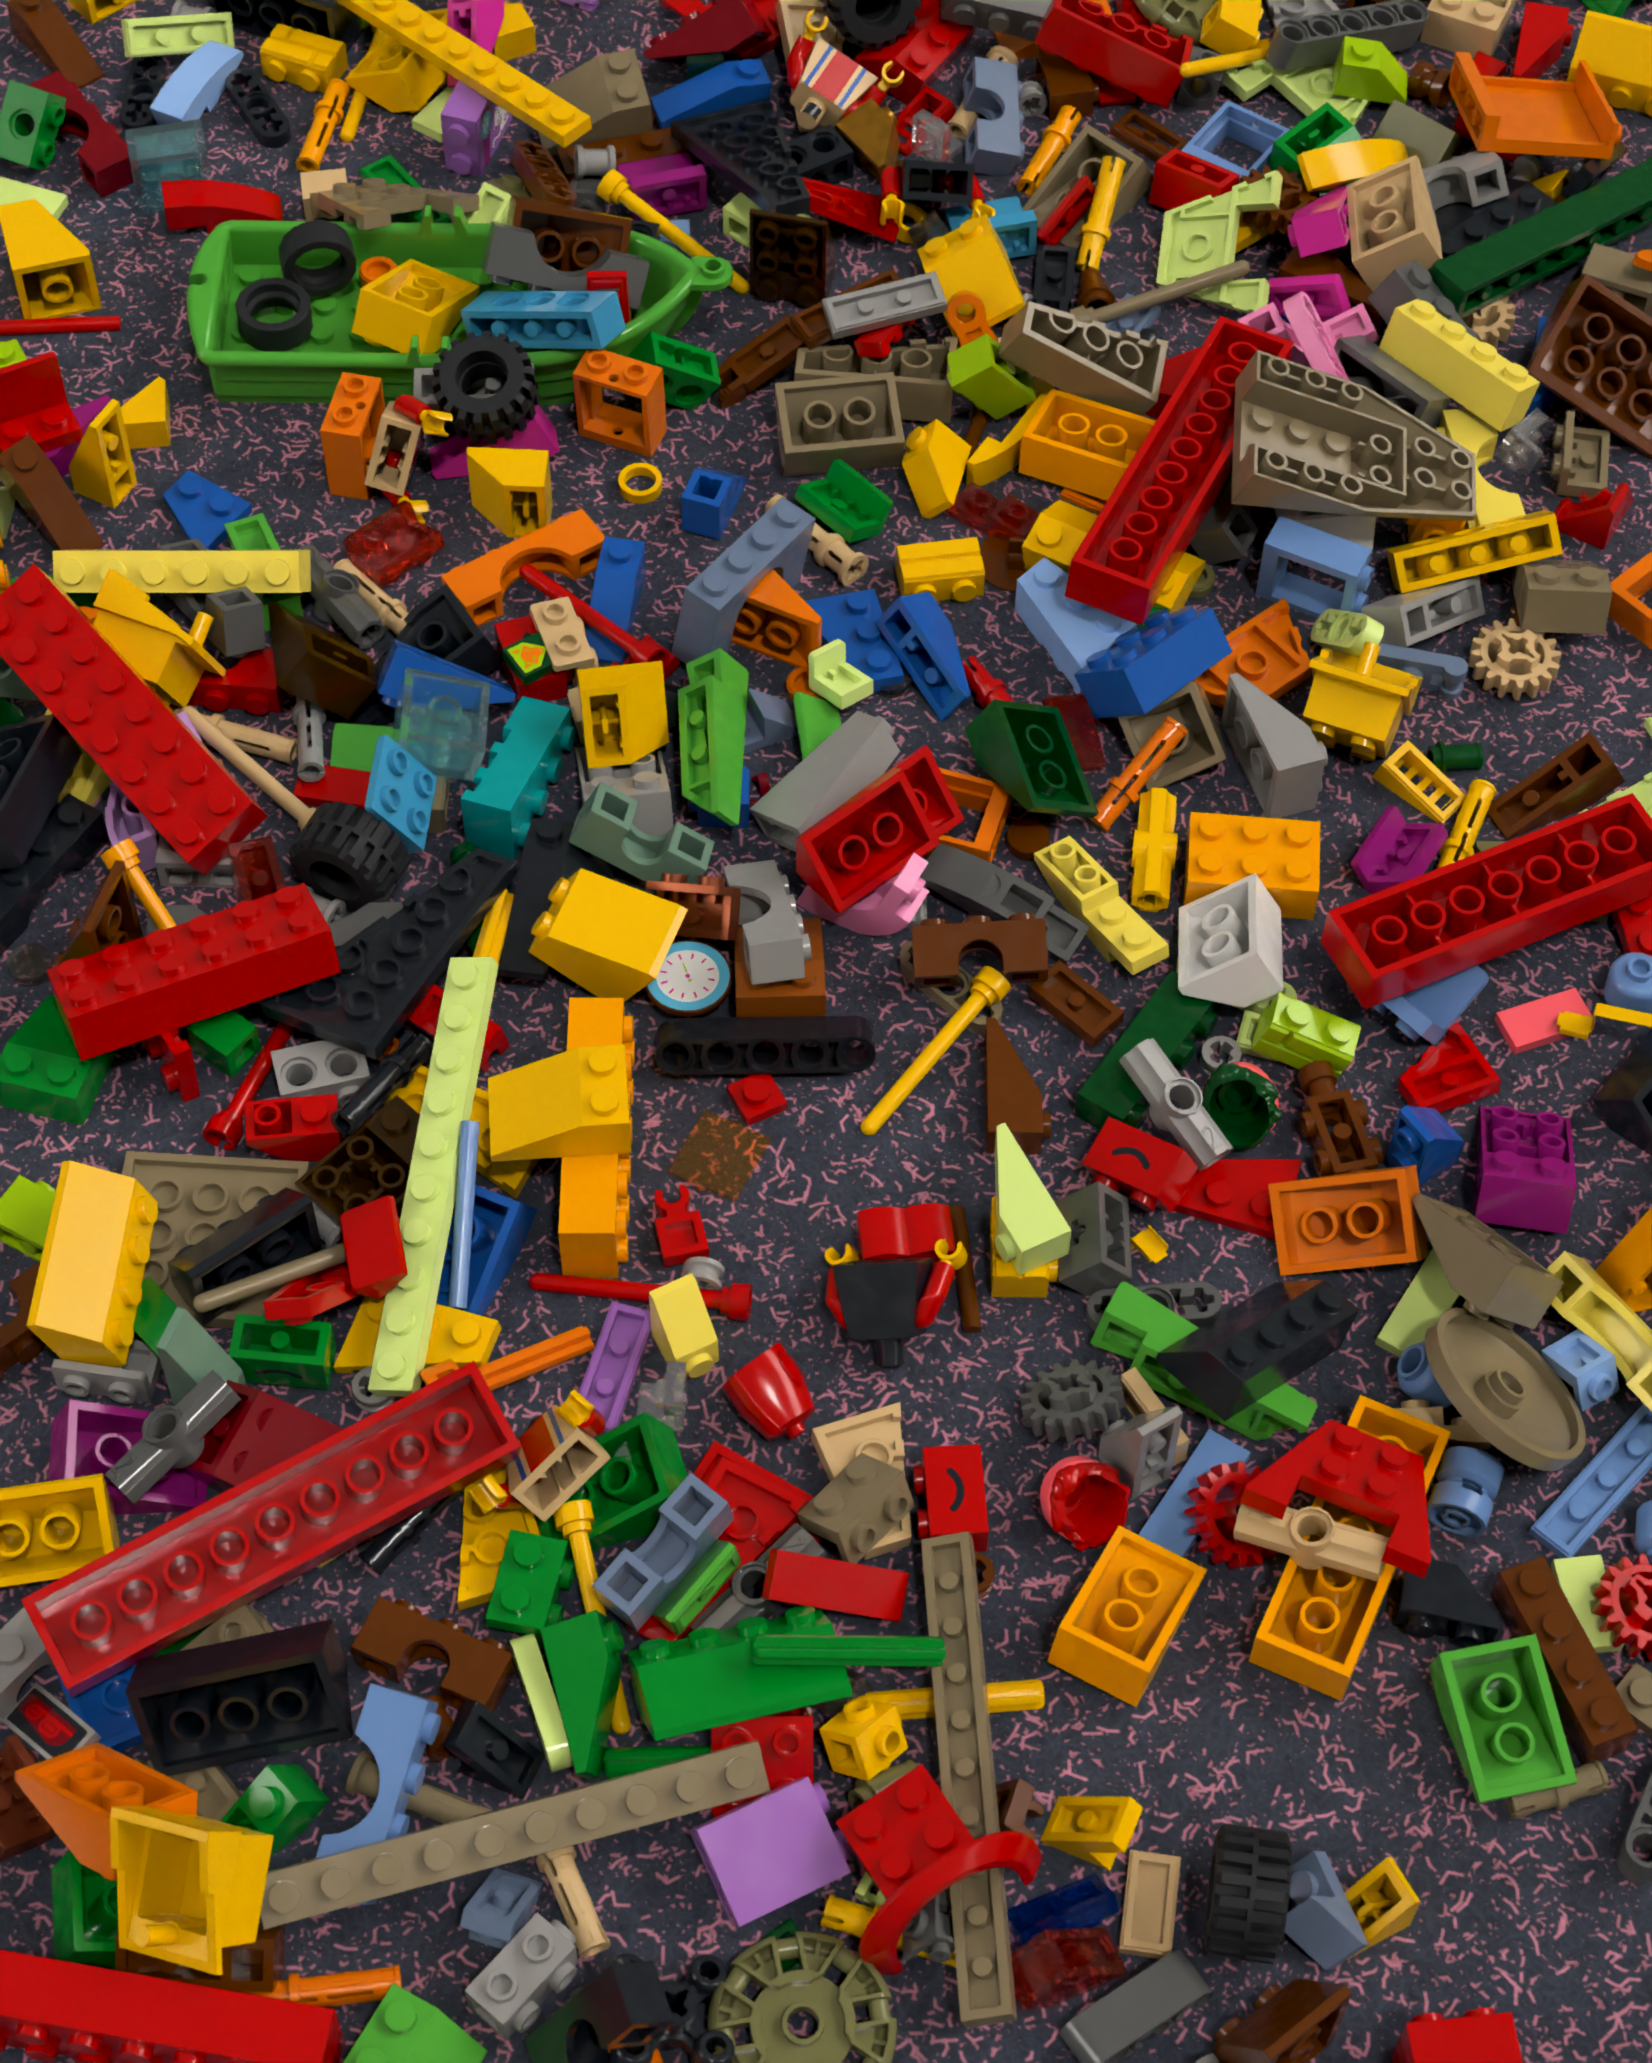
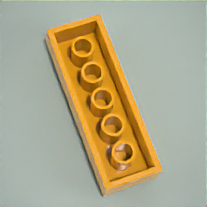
M569 997L567 1051L577 1047L625 1044L632 1144L633 1123L631 1105L634 1103L632 1067H635L633 1016H625L624 998ZM629 1153L562 1157L558 1235L563 1275L590 1278H619V1263H628L629 1240L627 1222L630 1221L628 1183H631V1155Z
M1360 1395L1347 1426H1352L1363 1433L1390 1444L1399 1445L1410 1452L1423 1456L1427 1496L1442 1460L1451 1431ZM1318 1497L1315 1498L1312 1507H1319L1327 1511L1333 1518V1521L1386 1537H1391L1394 1528ZM1312 1534L1302 1537V1539L1309 1542H1316L1322 1539ZM1290 1556L1256 1634L1249 1662L1342 1701L1397 1567L1386 1563L1382 1576L1376 1582L1327 1566L1315 1570L1304 1569L1298 1566Z

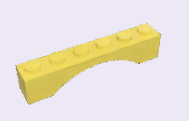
M310 550L53 551V579L65 593H99L109 569L119 572L145 593H216L246 586L253 593H303L311 591Z

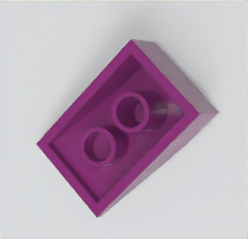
M69 1399L52 1421L48 1481L103 1473L114 1505L115 1515L185 1512L205 1503L207 1495V1485L185 1468L172 1467L135 1504L105 1476V1473L143 1438L142 1426L152 1411Z

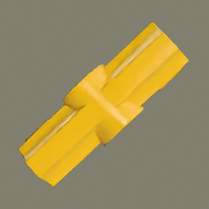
M1151 788L1147 792L1140 793L1137 829H1134L1131 867L1134 868L1131 905L1136 906L1140 911L1158 912L1168 908L1171 871H1174L1178 839V833H1174L1177 797L1171 795L1164 788Z

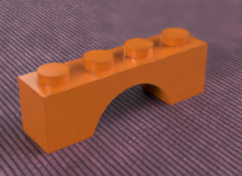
M581 508L569 515L559 517L542 528L526 533L519 539L498 549L490 550L473 561L453 568L441 575L442 586L446 584L479 627L504 615V594L513 582L521 578L519 568L523 564H531L541 572L559 573L572 580H576L596 570L605 536Z

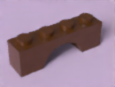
M1544 1556L1499 1572L1491 1592V1597L1513 1638L1536 1634L1549 1682L1552 1685L1564 1734L1580 1764H1587L1594 1760L1602 1761L1627 1751L1638 1728Z

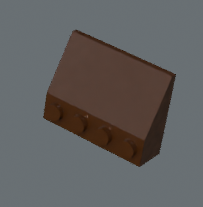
M1584 274L1568 285L1547 321L1526 370L1530 376L1540 382V385L1652 459V318L1589 275Z

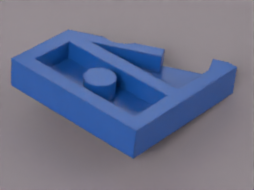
M190 470L163 494L164 503L172 516H175L185 537L187 536L188 539L198 538L209 550H215L227 538L224 524L247 518L253 512L251 503Z

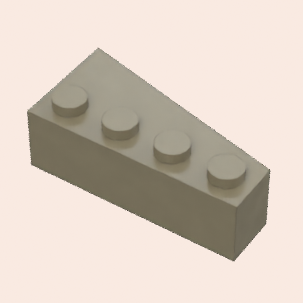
M1029 301L1004 325L998 357L1069 394L1143 416L1157 404L1169 341L1158 338L1153 342L1140 339V333L1126 329L1123 333L1106 329V323L1093 319L1089 323L1076 320L1072 313Z
M958 336L944 337V344L926 345L925 339L909 340V346L890 347L891 352L885 358L858 356L857 351L853 350L849 344L820 346L810 351L807 347L798 348L794 381L894 372L901 419L928 422L938 419L942 423H950L954 390L950 386L947 377L950 371L947 354L957 349Z

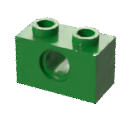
M9 80L0 113V157L45 171L55 155L54 143L58 128L65 118L67 98ZM34 120V130L29 134V124Z

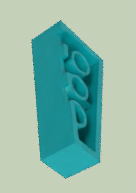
M525 696L521 697L503 727V743L495 741L489 750L488 768L480 766L474 775L475 790H465L461 797L466 842H471L474 846L513 861L516 860L521 847L524 848L532 818L535 815L542 816L548 802V791L546 790L549 783H557L560 777L563 751H571L575 743L577 729L575 726H572L571 709L569 707Z

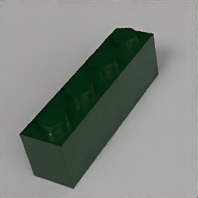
M1171 970L1077 1093L1075 1116L1099 1130L1102 1129L1108 1117L1140 1129L1148 1115L1149 1109L1146 1107L1149 1102L1119 1060L1139 1043L1146 1039L1154 1038L1173 1066L1183 1070L1195 1052L1193 1044L1199 1036L1204 1039L1208 1038L1218 1021V1015L1214 1014L1216 1002L1182 995L1178 989V973Z

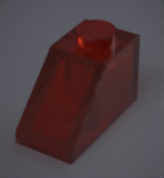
M271 836L228 844L237 903L251 901L275 893L285 887Z
M1106 1927L1043 1930L1011 1954L1015 1997L1019 2000L1023 2010L1051 2008L1128 1974Z

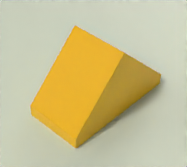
M159 376L121 406L130 449L171 446L170 401L165 379Z
M1392 1857L1384 1859L1344 1892L1369 1943L1368 1946L1355 1955L1410 1926L1421 1902Z

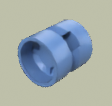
M1456 1446L1445 1450L1436 1477L1438 1483L1433 1486L1427 1505L1428 1520L1435 1527L1467 1538L1479 1537L1485 1534L1494 1506L1492 1500L1496 1499L1504 1474L1502 1464L1492 1455L1473 1447Z

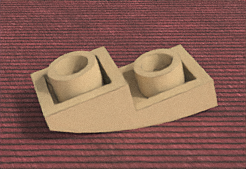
M1407 1400L1401 1402V1408H1394L1451 1431L1447 1447L1466 1446L1479 1450H1489L1492 1446L1463 1417L1453 1418L1450 1420L1451 1425H1444L1443 1406L1430 1407L1429 1400Z

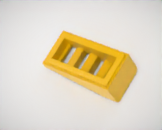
M1409 740L1383 762L1372 776L1376 781L1437 823L1443 824L1463 805L1466 795ZM1402 765L1409 769L1405 774L1399 770ZM1415 775L1423 779L1417 785L1410 781ZM1431 784L1437 789L1427 797L1423 791ZM1445 794L1448 797H1450L1451 800H1449L1441 809H1443L1452 800L1454 801L1444 811H1442L1434 803Z

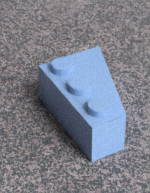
M1044 557L1017 579L1015 611L1039 644L1045 647L1057 669L1063 672L1073 686V691L1080 699L1084 695L1074 674L1087 665L1086 659L1101 650L1111 649L1117 645L1115 639L1129 630L1137 629L1138 624L1065 597L1069 574Z

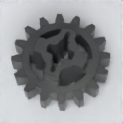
M1077 1359L1071 1361L1070 1366L1063 1368L1059 1363L1053 1364V1372L1038 1371L1036 1373L1038 1382H1026V1393L1020 1394L1021 1409L1026 1427H1032L1033 1434L1036 1437L1047 1432L1049 1442H1054L1062 1436L1066 1437L1067 1443H1073L1076 1435L1081 1434L1087 1440L1092 1439L1093 1430L1099 1429L1105 1432L1109 1430L1107 1420H1120L1121 1414L1119 1409L1126 1406L1120 1376L1113 1375L1109 1365L1098 1370L1095 1360H1091L1083 1366L1079 1365Z

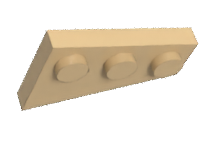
M900 1402L812 1429L811 1441L830 1482L860 1453H864L902 1470L905 1476L904 1440H902ZM910 1512L863 1556L864 1560L910 1545L912 1537Z

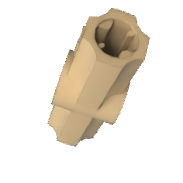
M1241 1503L1234 1528V1539L1290 1555L1292 1560L1304 1569L1315 1570L1327 1566L1376 1582L1379 1581L1386 1563L1381 1560L1390 1540V1537L1333 1521V1518L1327 1511L1312 1506L1301 1508L1300 1510L1288 1507L1281 1520ZM1312 1534L1322 1539L1316 1542H1309L1302 1539V1537Z

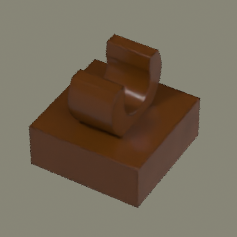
M1020 1778L996 1785L1000 1832L1019 1831L1028 1834L1034 1840L1036 1833L1025 1827L1024 1820L1026 1815L1034 1818L1043 1816L1044 1809L1038 1802L1031 1800L1035 1787Z

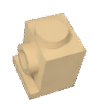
M346 169L301 172V189L306 221H314L315 218H338L318 208L317 192L333 190V184L347 183Z

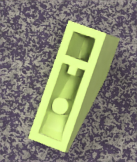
M1006 1123L997 1125L994 1148L997 1236L994 1237V1241L1003 1261H1011L1018 1275H1022L1069 1254L1072 1230Z

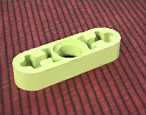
M1329 608L1314 623L1310 638L1323 648L1360 657L1365 642L1379 645L1383 637L1384 626L1366 614Z
M527 1634L509 1640L513 1660L528 1705L532 1706L535 1717L534 1723L551 1773L574 1766L561 1712L534 1634Z

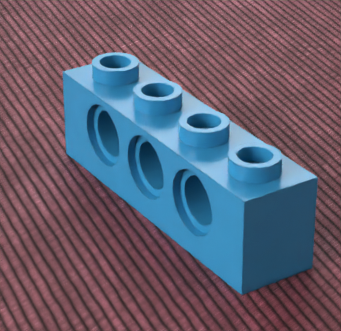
M485 291L460 311L467 334L474 332L475 337L482 336L483 331H492L493 337L497 338L499 333L508 336L510 343L516 340L522 348L602 349L626 329L617 291Z

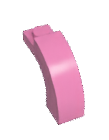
M1274 302L1238 319L1239 323L1294 342L1290 361L1311 368L1292 326L1281 318ZM1363 303L1323 322L1333 346H1335L1338 338L1363 335L1372 342L1379 340V336Z
M913 853L898 875L888 879L841 913H835L808 884L796 901V904L812 914L859 934L874 936L894 934L904 929L911 922L929 893L924 888L926 881L920 878L929 862Z

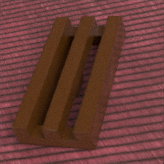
M1135 108L1110 126V135L1155 163L1172 150L1156 140L1157 137L1179 150H1182L1188 143L1187 140ZM1131 122L1136 123V124L1139 125L1140 127L1144 128L1145 131H1144V132L1141 131L1140 129H1138L1137 127L1133 126V125L1130 124V123H1131Z

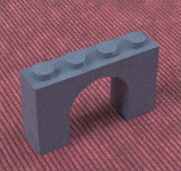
M784 497L777 501L685 588L671 653L685 664L719 648L728 654L738 615L748 596L768 572L774 570L792 589L800 582L816 518Z

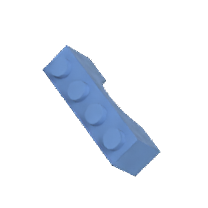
M370 1683L354 1734L370 1748L376 1759L380 1775L378 1795L368 1815L356 1826L344 1832L322 1835L315 1858L407 1834L410 1816L405 1815V1810L410 1794L417 1795L424 1779L426 1767L420 1764L426 1744H433L440 1728L441 1715L436 1714L439 1702L384 1685ZM377 1899L371 1900V1901H367V1902H363V1903H360V1904H363V1905L375 1904L376 1901H377Z

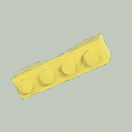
M1466 408L1442 410L1439 427L1434 429L1475 454L1476 517L1472 521H1465L1463 530L1526 515L1519 494L1506 492L1494 487L1482 477L1478 470V467L1493 459L1498 439L1497 429Z
M1564 1251L1547 1268V1270L1564 1282L1551 1305L1563 1318L1615 1355L1616 1366L1625 1377L1626 1385L1652 1412V1330L1583 1258Z

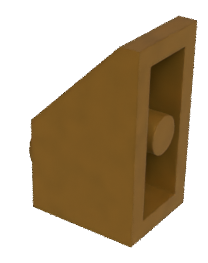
M870 98L836 123L839 135L854 151V157L880 182L882 171L888 166H895L898 158L900 140L895 128L898 125V121L887 106L881 108Z

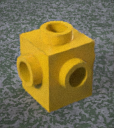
M859 1696L845 1704L842 1711L819 1729L833 1772L870 1781L879 1772L889 1768L891 1762L908 1749L902 1729V1720L896 1710V1706L868 1697Z

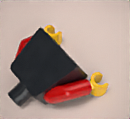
M903 159L896 160L895 166H888L881 173L882 207L879 222L882 225H885L887 218L897 220L898 226L902 225L905 204L900 199L967 203L968 208L973 210L970 219L978 218L985 213L988 217L995 216V209L985 204L986 199L974 174V164Z
M938 1240L935 1244V1252L940 1261L934 1264L933 1257L860 1260L859 1254L849 1244L845 1245V1254L841 1259L839 1253L833 1247L825 1251V1260L832 1266L828 1271L825 1303L841 1327L847 1330L851 1340H875L876 1366L905 1364L903 1338H913L925 1334L927 1328L934 1323L950 1290L955 1270L963 1267L968 1258L966 1249L961 1241L958 1242L957 1249L953 1254L946 1255L949 1248L946 1240Z

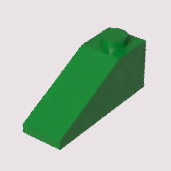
M594 1610L540 1629L576 1775L589 1781L598 1779L601 1776L604 1753L607 1747L623 1667L619 1651L624 1650V1640L617 1622H611L608 1617Z

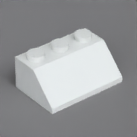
M1256 873L1179 908L1178 989L1182 995L1245 1008L1258 1001H1266L1278 992L1283 991L1281 909Z

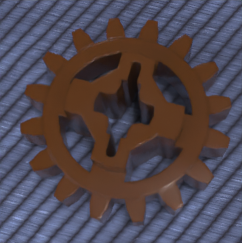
M1267 165L1263 166L1262 173L1251 169L1249 177L1242 175L1239 183L1246 181L1248 184L1264 179V174L1271 172V169ZM1279 166L1275 170L1279 171L1283 177L1279 209L1241 213H1243L1242 220L1244 222L1255 221L1254 229L1258 230L1265 226L1264 228H1268L1269 234H1273L1275 230L1281 229L1286 235L1288 234L1287 225L1292 224L1291 219L1295 211L1318 198L1316 197L1317 191L1308 192L1304 179L1297 178L1298 171L1294 170L1288 174V172L1284 171L1283 166Z

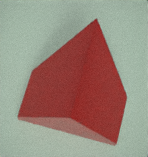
M1626 482L1620 483L1614 493H1610L1607 487L1591 498L1582 493L1580 495L1582 503H1573L1569 497L1563 498L1554 512L1558 531L1604 550L1634 501L1630 487Z

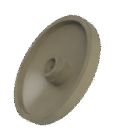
M1466 1308L1449 1309L1429 1326L1424 1340L1425 1351L1430 1368L1438 1384L1462 1417L1488 1442L1514 1460L1542 1471L1553 1472L1562 1470L1582 1453L1586 1443V1431L1576 1402L1557 1373L1524 1339L1493 1318L1489 1317L1487 1321L1469 1312Z

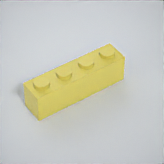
M1419 299L1395 308L1379 345V348L1500 432L1523 421L1540 384L1538 380L1528 374V371L1523 366L1511 363L1498 354L1495 347L1488 343L1480 342L1467 333L1464 326L1448 320L1436 312L1432 304Z

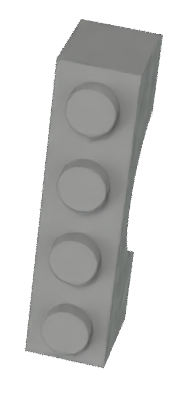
M775 860L723 866L724 886L741 888L738 925H742L745 965L751 984L756 985L805 978L804 961L811 960L810 939L808 933L804 934L801 913H797L794 894H790L787 875L779 874Z

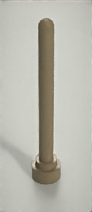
M1239 260L1095 310L1093 307L1085 309L1084 305L1068 310V313L1074 314L1075 319L1081 322L1089 323L1093 319L1105 323L1244 276L1250 271V264L1246 260Z
M344 1243L198 1294L193 1300V1306L198 1312H208L346 1262Z

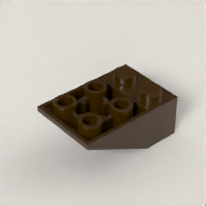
M750 209V295L758 296L766 301L776 299L794 302L802 307H811L821 302L822 299L828 298L835 277V247L828 221Z
M271 601L268 609L278 686L290 695L300 696L317 704L325 712L335 713L349 720L377 687L374 660L341 635Z
M396 1095L370 1117L353 1136L349 1135L295 1182V1186L340 1227V1215L387 1195L394 1197L397 1215L400 1218L420 1114Z

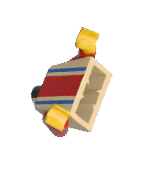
M813 9L805 16L803 21L805 32L803 36L799 34L786 62L788 85L793 89L790 102L791 105L800 110L796 119L803 128L812 130L819 123L822 126L830 124L835 129L837 128L836 123L868 99L872 98L880 106L888 96L886 91L889 87L895 88L901 85L904 78V70L898 78H888L886 73L894 65V61H889L882 68V80L875 84L878 77L821 38H818L816 43L813 41L815 35L821 33L828 23L826 15L821 27H813L810 23V16L814 12Z
M407 394L400 395L395 401H390L382 413L364 485L379 489L395 508L400 509L402 523L425 524L426 521L422 516V512L429 511L427 501L411 500V495L406 488L416 465L424 433L448 437L449 434L444 430L445 420L453 421V416L448 412L432 410L427 404Z
M573 1389L570 1392V1396L560 1407L557 1405L551 1406L543 1415L534 1418L530 1422L528 1430L518 1438L521 1445L520 1455L518 1459L507 1464L508 1474L505 1483L498 1484L490 1474L479 1485L471 1489L468 1494L484 1514L494 1507L518 1509L526 1506L545 1522L611 1458L606 1450L593 1438L601 1435L605 1428L604 1416L578 1391Z

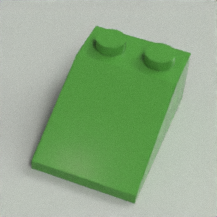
M1536 1634L1443 1652L1436 1656L1428 1668L1439 1709L1477 1804L1578 1783Z

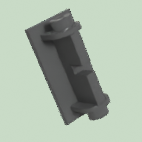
M950 1887L929 1901L902 1933L903 1960L908 1961L921 1951L928 1953L929 1958L934 1962H946L950 1959V1954L955 1950L952 1917L939 1912V1910L945 1913L951 1911Z

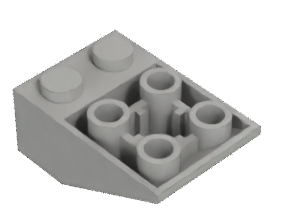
M575 748L582 805L585 804L597 785L602 782L638 801L632 821L638 830L648 835L659 836L668 833L674 825L671 791L661 748L656 749L632 764L590 769L587 766L585 748Z

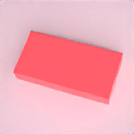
M1575 987L1497 1012L1494 1021L1512 1053L1515 1055L1571 1037L1559 1034L1560 1026L1556 1025L1560 1012L1564 1013L1567 1011L1590 1017L1593 1016Z

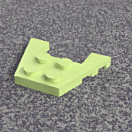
M1265 59L1252 62L1249 68L1225 70L1221 80L1243 102L1267 86L1273 85L1307 117L1328 102L1354 126L1371 102L1370 100L1332 94L1335 62L1295 70H1280L1272 66Z
M1279 171L1268 172L1264 174V179L1251 184L1245 181L1232 186V191L1213 198L1211 195L1166 211L1164 214L1156 284L1159 287H1163L1235 262L1240 213L1279 209L1283 179ZM1265 278L1229 280L1185 296L1250 314L1268 305L1270 284Z

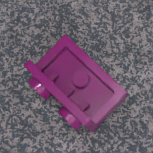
M1388 806L1352 859L1351 866L1365 890L1374 894L1423 875L1449 835L1442 823H1406L1397 806Z

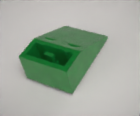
M1326 102L1274 141L1268 167L1271 171H1275L1279 166H1283L1284 171L1288 172V174L1296 170L1298 171L1297 178L1303 179L1297 155L1329 145L1363 139L1355 126ZM1332 190L1317 191L1316 197L1320 198Z

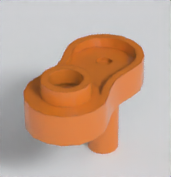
M965 290L951 296L947 302V320L959 337L960 347L984 334H988L999 343L998 338L987 323L984 302L979 295ZM962 304H970L973 310L970 315L962 316L958 313V307Z

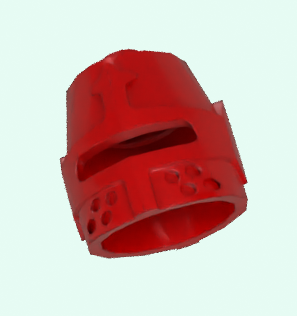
M780 1342L733 1374L722 1388L740 1416L768 1441L775 1440L786 1434L791 1440L797 1438L806 1431L803 1423L816 1410L805 1381V1375Z

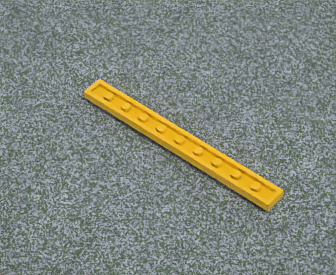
M335 0L563 148H566L592 129L591 116L408 0Z

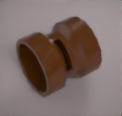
M1423 60L1419 61L1410 73L1407 83V94L1419 100L1429 98L1431 104L1441 108L1445 107L1452 99L1448 89L1451 70L1446 68L1437 70L1432 63Z

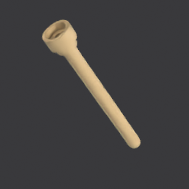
M191 706L183 707L180 713L186 712L197 733L298 821L297 826L301 829V833L316 808H308L195 708Z

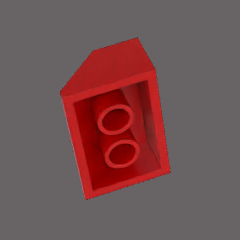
M921 0V8L914 10V14L918 18L915 24L909 22L906 27L909 32L904 37L901 34L896 36L897 43L891 46L887 42H883L882 49H874L869 45L868 49H864L854 59V62L878 77L876 80L877 84L882 80L884 64L894 61V65L887 71L886 76L890 79H896L904 70V78L901 85L895 88L889 87L887 91L907 105L926 85L928 87L932 85L969 44L977 29L974 26L940 19L941 0Z

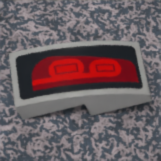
M38 1683L32 1686L2 1720L9 1729L46 1760L98 1742L102 1738L94 1729Z

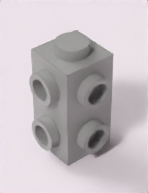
M536 1913L464 1990L468 2008L505 2041L516 2030L520 2033L526 2031L538 2018L541 2012L539 2005L552 1991L556 1994L562 1992L575 1977L578 1970L575 1967L578 1964L576 1946L574 1945L576 1942L575 1936L557 1919H553L549 1923L539 1913Z

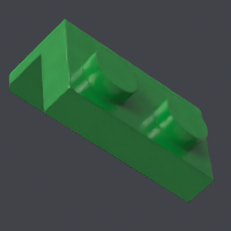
M842 459L832 461L825 479L800 484L794 497L807 508V512L811 516L822 520L834 530V533L840 534L849 543L875 537L882 532L893 506L892 499Z
M510 1530L485 1617L487 1627L526 1635L533 1633L538 1647L545 1648L540 1629L563 1621L564 1605L558 1604L562 1589H571L575 1577L576 1568L574 1560H570L568 1541Z

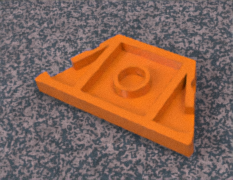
M1284 598L1226 635L1225 637L1232 653L1191 681H1195L1203 687L1210 704L1224 708L1229 674L1239 673L1273 700L1278 699L1310 677L1312 667H1309L1310 659L1307 651L1301 646V635L1298 627H1293L1289 616L1290 606Z

